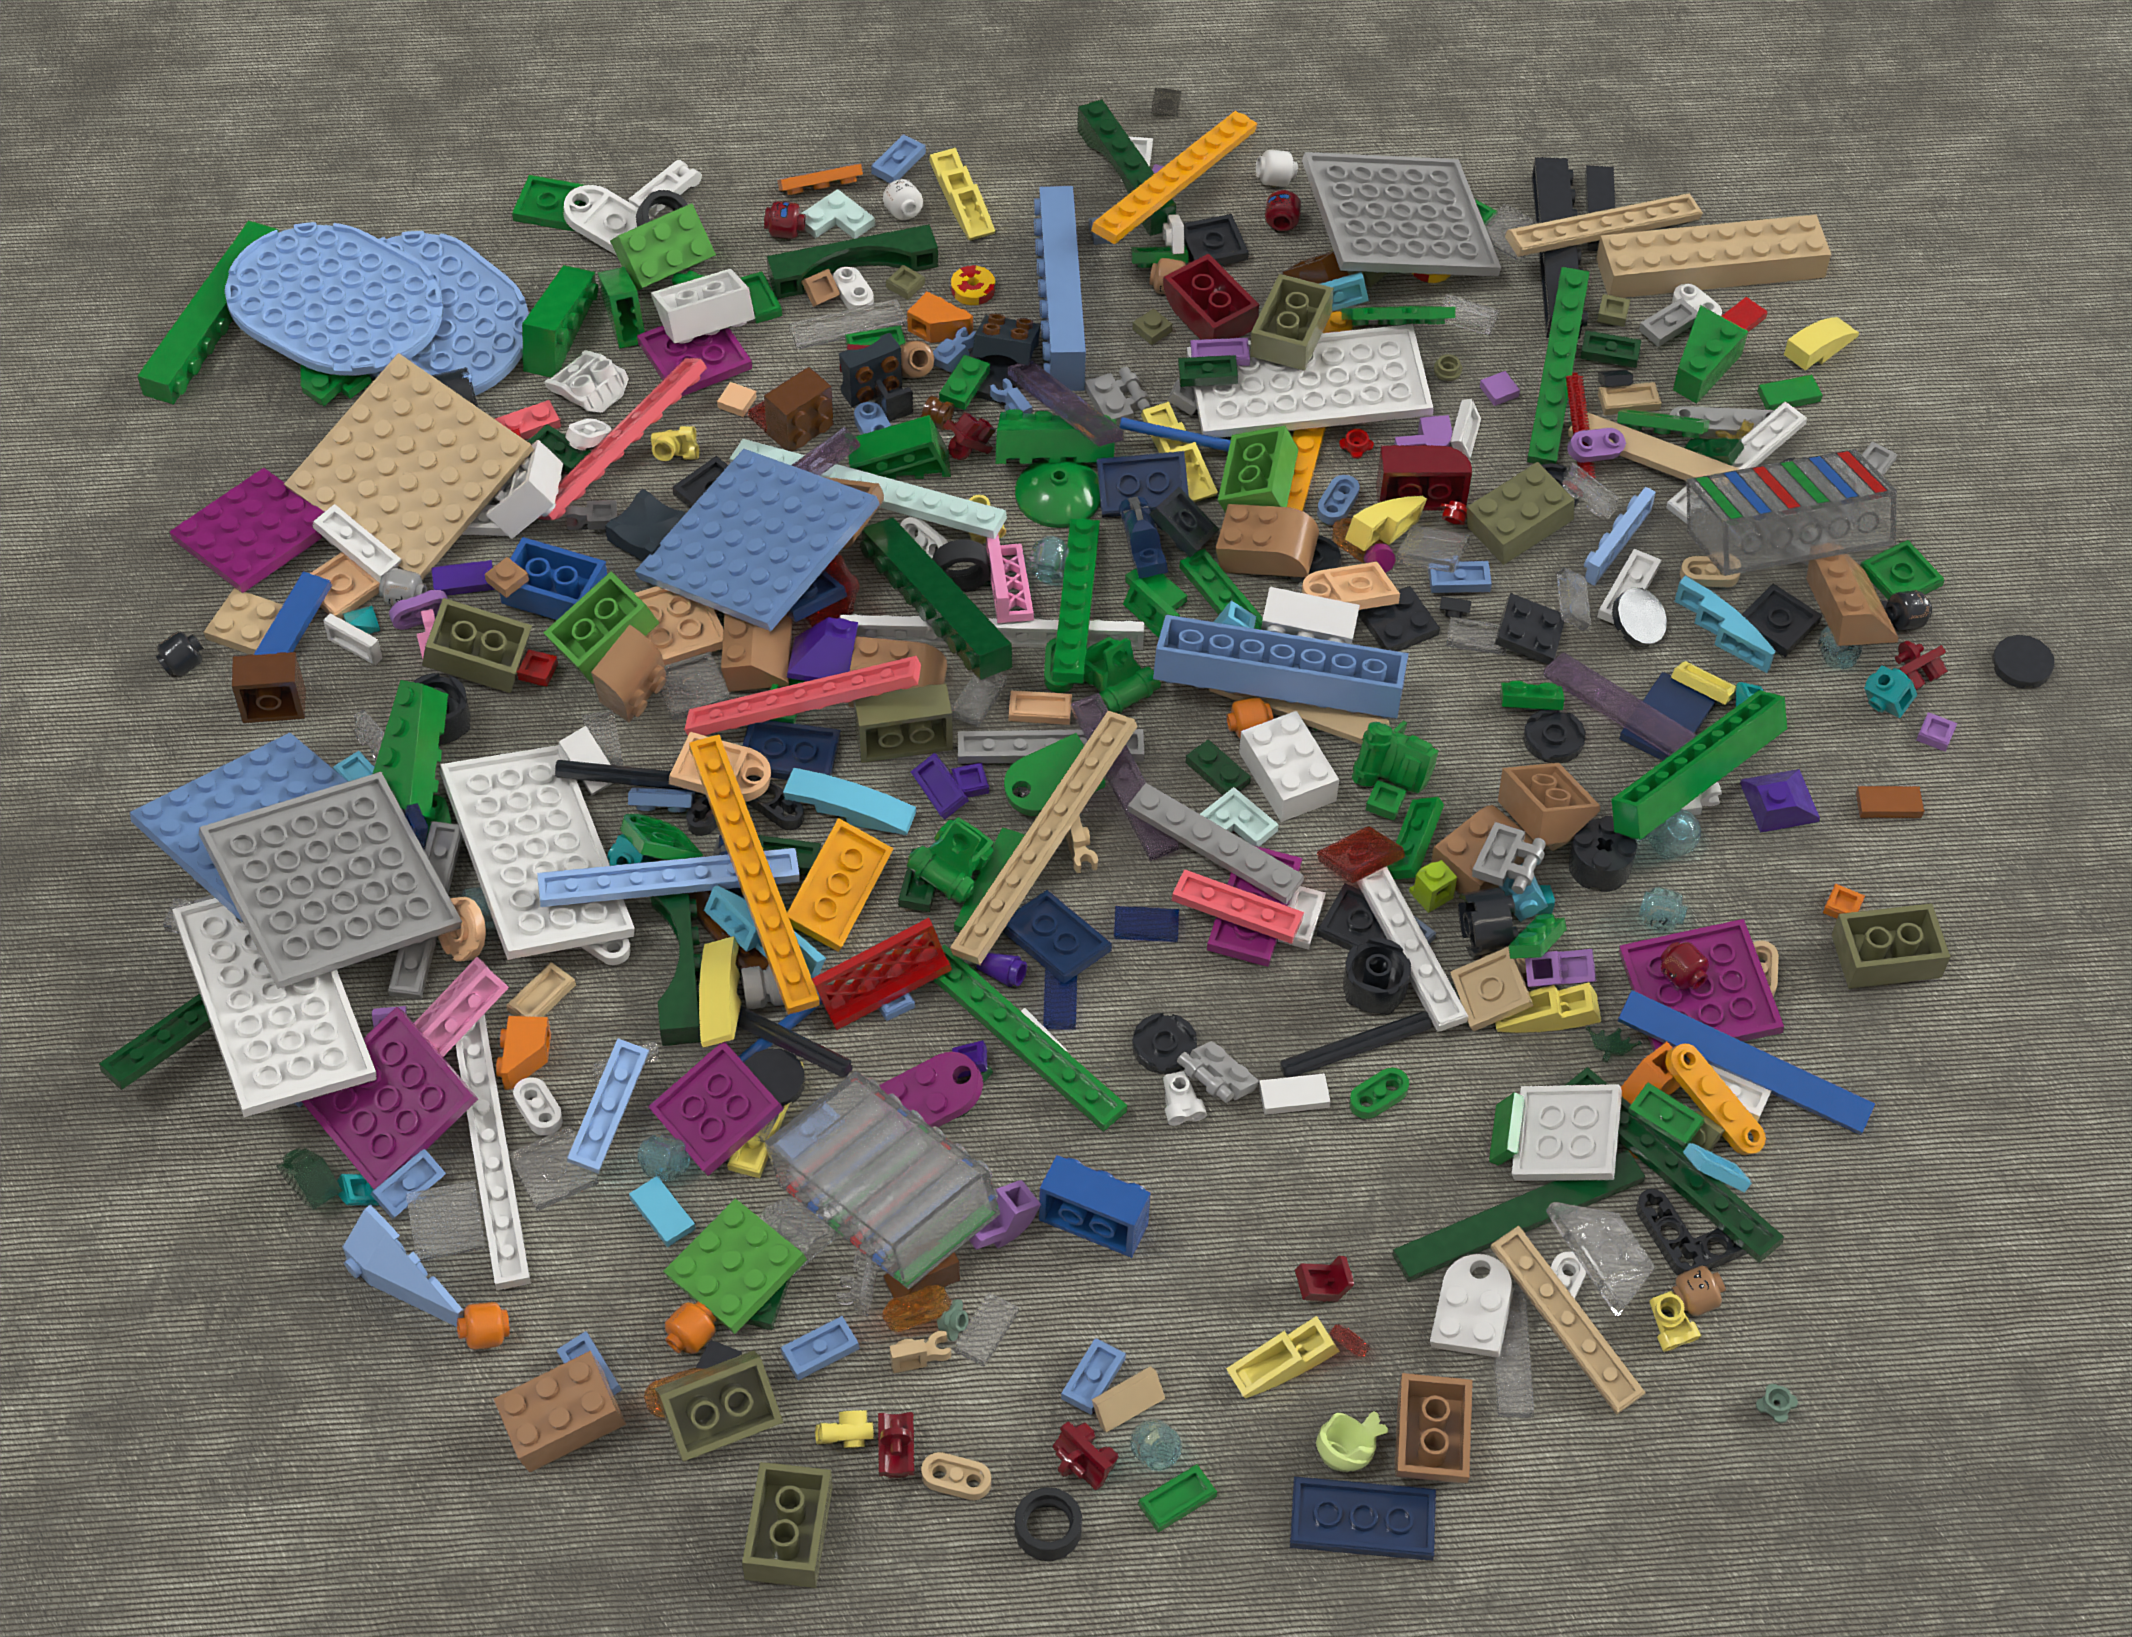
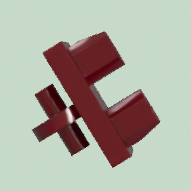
M964 412L957 422L947 420L943 425L946 430L955 434L948 446L949 454L954 459H966L971 454L972 449L989 454L993 449L988 440L995 433L996 429L983 418L977 420L971 414Z
M1908 640L1899 644V655L1895 656V661L1898 664L1903 662L1906 664L1900 667L1899 670L1904 672L1913 681L1916 691L1926 684L1919 674V670L1922 669L1930 682L1948 672L1940 658L1946 653L1942 645L1920 656V653L1924 651L1922 644L1915 645Z
M913 1412L902 1414L878 1413L879 1476L906 1478L909 1475H915Z
M1069 1421L1061 1426V1433L1052 1446L1056 1451L1055 1455L1062 1461L1058 1467V1472L1063 1477L1074 1473L1079 1479L1083 1478L1096 1491L1104 1485L1109 1472L1115 1467L1119 1456L1110 1446H1104L1097 1450L1092 1445L1096 1436L1094 1430L1086 1422L1075 1427Z

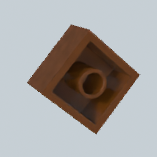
M807 367L764 395L767 435L784 450L793 452L805 446L814 437L828 431L834 425L831 385L810 367Z
M296 652L262 655L249 654L233 657L232 689L243 723L305 719L306 688Z

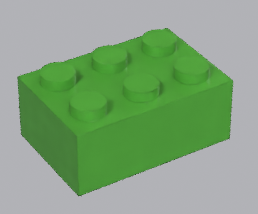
M693 203L622 233L610 240L621 266L626 268L637 291L716 255Z
M1286 426L1232 435L1218 496V502L1225 513L1228 504L1287 507L1299 449Z
M611 571L543 633L554 647L593 684L591 672L629 625L646 636L659 624V621L647 605Z

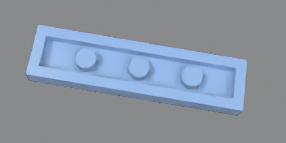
M1645 487L1639 496L1634 495L1627 506V512L1624 515H1618L1611 533L1606 532L1599 542L1598 550L1596 552L1591 551L1586 558L1584 567L1587 570L1584 581L1594 586L1651 512L1655 491Z
M619 1038L617 1039L567 1157V1162L599 1174L649 1054L648 1049Z

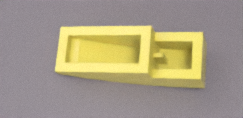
M1838 317L1820 320L1789 338L1784 355L1806 371L1817 361L1823 364L1856 339L1859 332Z
M1423 496L1396 498L1377 503L1360 511L1353 516L1345 540L1363 551L1367 550L1379 539L1390 545L1419 521L1427 498Z
M1589 982L1562 990H1557L1555 985H1550L1528 991L1533 1007L1495 1022L1498 1032L1524 1033L1564 1030L1601 1022L1597 993Z
M1315 1316L1288 1335L1283 1331L1226 1369L1246 1399L1303 1374L1340 1351L1319 1318Z

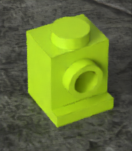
M1442 860L1432 862L1418 871L1415 885L1409 888V892L1430 913L1453 899L1457 876Z

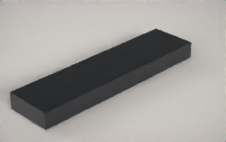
M1586 165V213L1614 209V167ZM1600 240L1588 242V251H1598Z

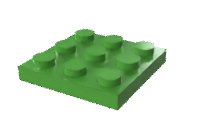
M735 1198L663 1272L668 1279L694 1301L705 1305L719 1322L736 1334L807 1259L804 1253Z

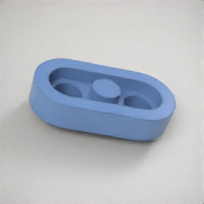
M864 402L859 404L854 410V420L860 434L891 426L883 409L877 403Z
M1349 475L1335 477L1318 502V518L1329 525L1343 522L1358 498L1359 482Z

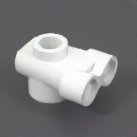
M1184 1071L1166 1074L1163 1077L1166 1092L1165 1103L1167 1105L1165 1114L1169 1125L1176 1126L1189 1120L1199 1121L1207 1116L1203 1100L1197 1099L1188 1075Z

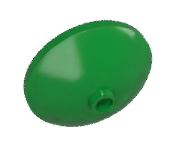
M1067 458L1066 461H1061V463H1049L1045 459L1039 460L1024 469L1018 477L1015 485L1016 503L1021 512L1037 524L1051 528L1070 527V519H1090L1098 511L1101 505L1098 475L1086 464L1076 463L1071 458Z

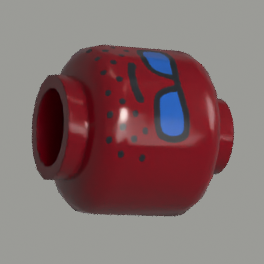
M1288 190L1273 192L1268 197L1265 207V220L1267 224L1278 231L1294 229L1301 217L1302 206L1300 198Z
M775 201L771 207L766 208L764 229H768L772 237L794 239L799 231H804L806 215L801 214V209L796 203Z

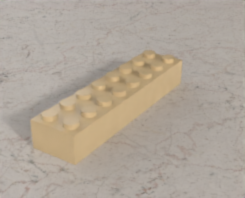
M1815 214L1601 235L1596 261L1607 295L1626 298L1674 293L1676 287L1681 284H1692L1700 290L1825 278L1831 252L1818 217Z

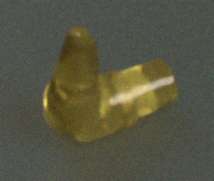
M1744 419L1735 435L1722 430L1716 431L1715 434L1719 438L1742 439L1752 430L1755 423Z

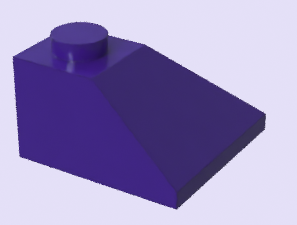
M828 617L796 636L787 678L811 681L849 672L858 622L849 621L844 618Z
M1800 769L1740 780V785L1760 833L1820 821V816Z

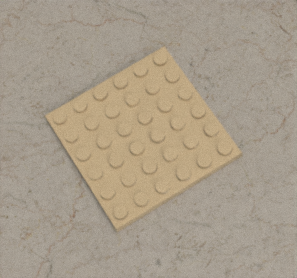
M398 353L284 485L287 489L314 506H318L324 512L334 504L401 558V563L398 565L399 569L420 574L423 580L432 570V567L439 562L534 449L523 438Z

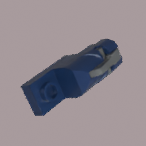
M1138 496L1123 500L1119 506L1120 516L1127 537L1128 550L1139 579L1168 573L1167 562L1161 549L1159 533L1154 519L1149 515L1151 510L1147 500L1144 497Z

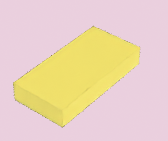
M1686 661L1677 666L1671 676L1672 679L1724 705L1732 700L1736 694L1735 685Z

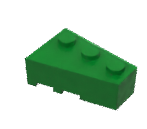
M1700 305L1678 366L1673 391L1697 404L1742 356L1748 331Z
M930 415L847 439L850 468L896 480V476L914 475L915 479H924V474L942 473V477H951L949 450Z

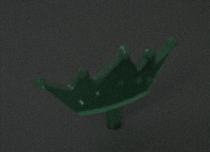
M1589 1026L1586 1027V1031H1589L1595 1048L1605 1052L1602 1058L1604 1062H1608L1611 1054L1623 1056L1636 1046L1642 1044L1641 1041L1630 1043V1037L1621 1041L1620 1033L1622 1030L1620 1028L1616 1032L1605 1036V1030H1601L1600 1033L1596 1034L1590 1030Z

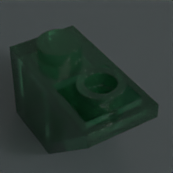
M296 1148L283 1156V1162L276 1166L301 1201L313 1210L342 1192L341 1187L323 1157L306 1148L302 1150Z

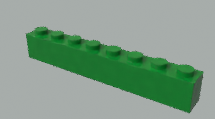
M248 220L137 375L144 396L174 405L179 396L185 393L187 385L193 376L199 373L201 365L208 355L213 353L215 345L222 335L227 333L229 325L234 320L229 312L225 296V285L231 265L247 246L272 231L277 230L279 233L278 229Z
M1758 690L1613 797L1611 802L1614 832L1626 835L1632 839L1641 840L1787 730L1785 697Z

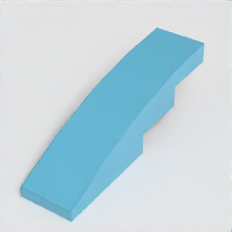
M1684 576L1679 582L1674 602L1695 612L1696 618L1694 623L1717 635L1714 645L1768 673L1775 650L1761 633L1735 608L1715 593L1689 577Z
M793 768L783 791L785 800L813 804L818 813L846 817L847 823L852 826L902 835L908 834L917 811L915 806L874 789L826 774Z
M720 886L713 887L704 911L731 937L734 936L736 942L746 952L756 948L766 957L745 899ZM794 932L811 978L819 975L826 958L804 938Z

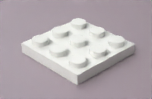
M1620 1085L1521 1086L1520 1095L1524 1096L1518 1154L1513 1157L1512 1176L1514 1180H1614L1622 1096Z

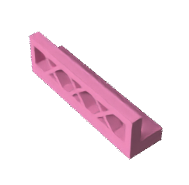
M998 534L995 539L986 537V550L991 570L990 580L997 623L1034 621L1022 544L1000 545ZM1007 555H1016L1011 560H1007L1002 557ZM1009 571L1017 573L1013 578L1005 574ZM1012 588H1015L1020 592L1014 595L1012 593H1009L1008 591ZM1014 606H1019L1025 609L1020 611H1009Z
M476 957L414 1024L440 1055L444 1057L509 987L482 960Z

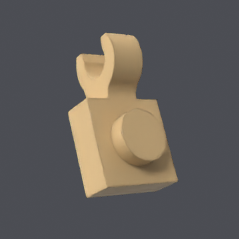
M1078 816L1066 834L1071 857L1074 860V870L1077 873H1081V862L1087 861L1091 863L1094 871L1098 867V856L1094 851L1086 847L1090 845L1088 827H1082L1080 816Z
M946 1331L933 1333L926 1343L924 1339H904L896 1343V1345H891L890 1362L893 1374L927 1367V1362L945 1361L951 1358L950 1348L939 1349L936 1347L938 1343L947 1342Z

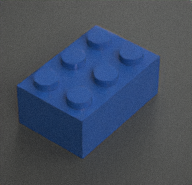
M522 537L510 559L528 573L529 581L507 598L500 593L501 604L558 620L607 575L606 561Z
M1056 1155L1040 1186L1039 1202L1041 1205L1039 1207V1221L1132 1258L1148 1227L1151 1192L1146 1191L1136 1183L1128 1184L1118 1180L1106 1171H1096L1083 1166L1076 1159L1063 1158Z

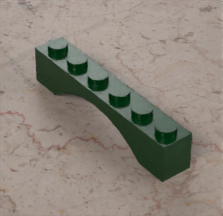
M1103 99L1078 107V133L1089 148L1096 149L1109 160L1120 176L1128 194L1155 174ZM1173 199L1169 200L1141 223L1150 237L1163 233V223H1168L1167 215H1176V203Z
M930 224L767 256L768 277L776 299L804 294L806 290L801 281L827 269L833 274L842 267L887 266L900 268L902 265H905L915 272L939 267L938 246Z
M690 893L650 896L652 908L665 919L679 943V961L675 975L666 992L658 1000L662 1046L701 1042L698 1004L700 982H697L696 973H700L701 954H694V946L700 945L698 926H692V918H698L696 899H690Z

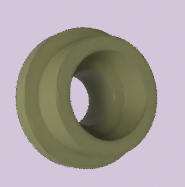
M1450 354L1441 356L1434 364V374L1444 381L1458 379L1462 374L1460 360Z

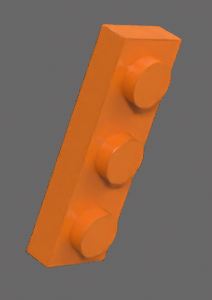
M855 164L780 179L777 182L779 191L787 190V195L804 192V186L813 185L814 190L830 187L829 181L840 179L841 184L856 182V176L863 175L861 164Z

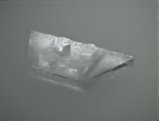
M1557 1202L1551 1203L1546 1213L1615 1316L1620 1315L1655 1269V1265L1619 1213Z

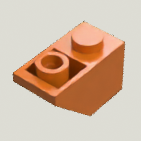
M928 291L907 311L908 331L929 343L943 342L946 338L953 340L956 337L957 331L962 327L967 329L969 335L973 332V315Z
M508 1016L507 1029H501L500 1047L504 1048L503 1057H498L496 1063L497 1077H502L504 1090H512L519 1081L528 1078L548 1063L551 1040L548 1017Z
M1668 1042L1644 1058L1621 1086L1622 1097L1630 1104L1633 1103L1647 1082L1668 1095L1681 1087L1666 1067V1055L1673 1048ZM1684 1058V1062L1689 1065V1062Z

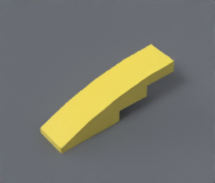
M956 148L930 154L929 161L939 185L968 240L995 234V228L977 184H973L967 167L962 165Z
M1169 402L1142 410L1141 417L1144 422L1186 431L1183 423H1178ZM1151 436L1159 453L1184 451L1188 493L1193 502L1218 494L1196 442L1189 444Z
M734 936L704 944L699 984L700 1038L703 1048L733 1040L735 1037L741 1001L737 994L740 973L735 964L739 945Z

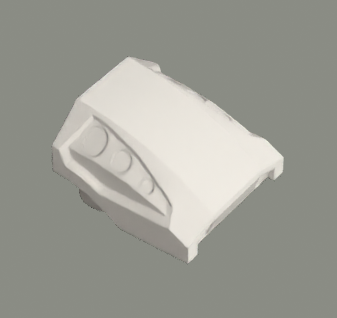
M585 350L581 353V356L555 376L544 381L546 387L553 393L563 396L570 402L583 407L586 411L603 412L623 396L628 376L624 369L613 364L610 359L601 354Z

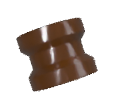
M930 396L923 407L921 417L930 415L938 429L946 430L943 425L947 420H952L955 405L951 402H940L938 397Z

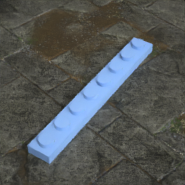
M795 848L764 851L776 884L799 882V868ZM728 854L537 873L541 907L710 891L716 886L724 889L740 888Z

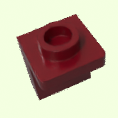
M1338 1256L1330 1265L1301 1263L1294 1270L1303 1300L1338 1302L1354 1286L1353 1274L1349 1268L1346 1256Z

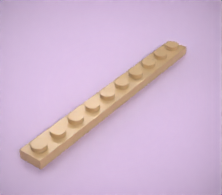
M1107 711L951 945L950 949L954 956L979 965L982 963L1137 728L1135 719Z

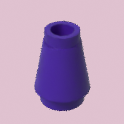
M988 953L982 963L976 965L977 970L982 971L1008 987L1013 985L1020 986L1027 972V963L1022 961L1019 956Z

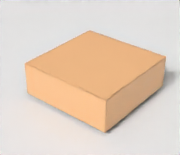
M730 382L718 399L717 406L719 409L744 417L757 398L756 391Z

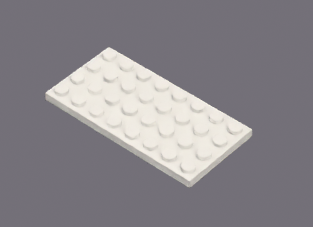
M1413 324L1322 333L1305 371L1250 357V366H1237L1238 384L1193 386L1202 434L1217 438L1231 437L1235 434L1286 426L1289 431L1433 416V404ZM1248 341V344H1249V354H1250V351H1251V341ZM1187 347V357H1191V347Z
M560 745L440 764V775L507 960L634 937L635 928L623 899L549 907L540 906L537 873L610 866L577 780L557 778L555 776L556 761L568 760Z
M216 898L172 909L175 923L243 1117L377 1080L375 1068L337 969L277 989L244 922H241Z

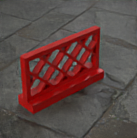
M928 917L812 978V981L836 1030H839L877 1010L882 1005L888 1004L951 971L952 968L943 952L935 928ZM923 934V936L920 939H915L916 937ZM894 949V951L891 954H886L887 952ZM907 949H912L909 954H904ZM865 964L862 970H856L858 967ZM878 964H883L880 969H875ZM854 979L851 984L845 985L848 980ZM836 980V981L833 983V985H826V984H828V983H830V982Z

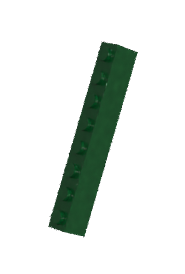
M894 517L866 526L862 530L860 549L864 557L869 558L875 564L877 571L886 576L893 589H897L904 596L906 603L912 605L917 610L923 621L928 622L936 636L941 637L948 644L950 651L960 657L967 670H971L982 680L1013 668L1012 643Z

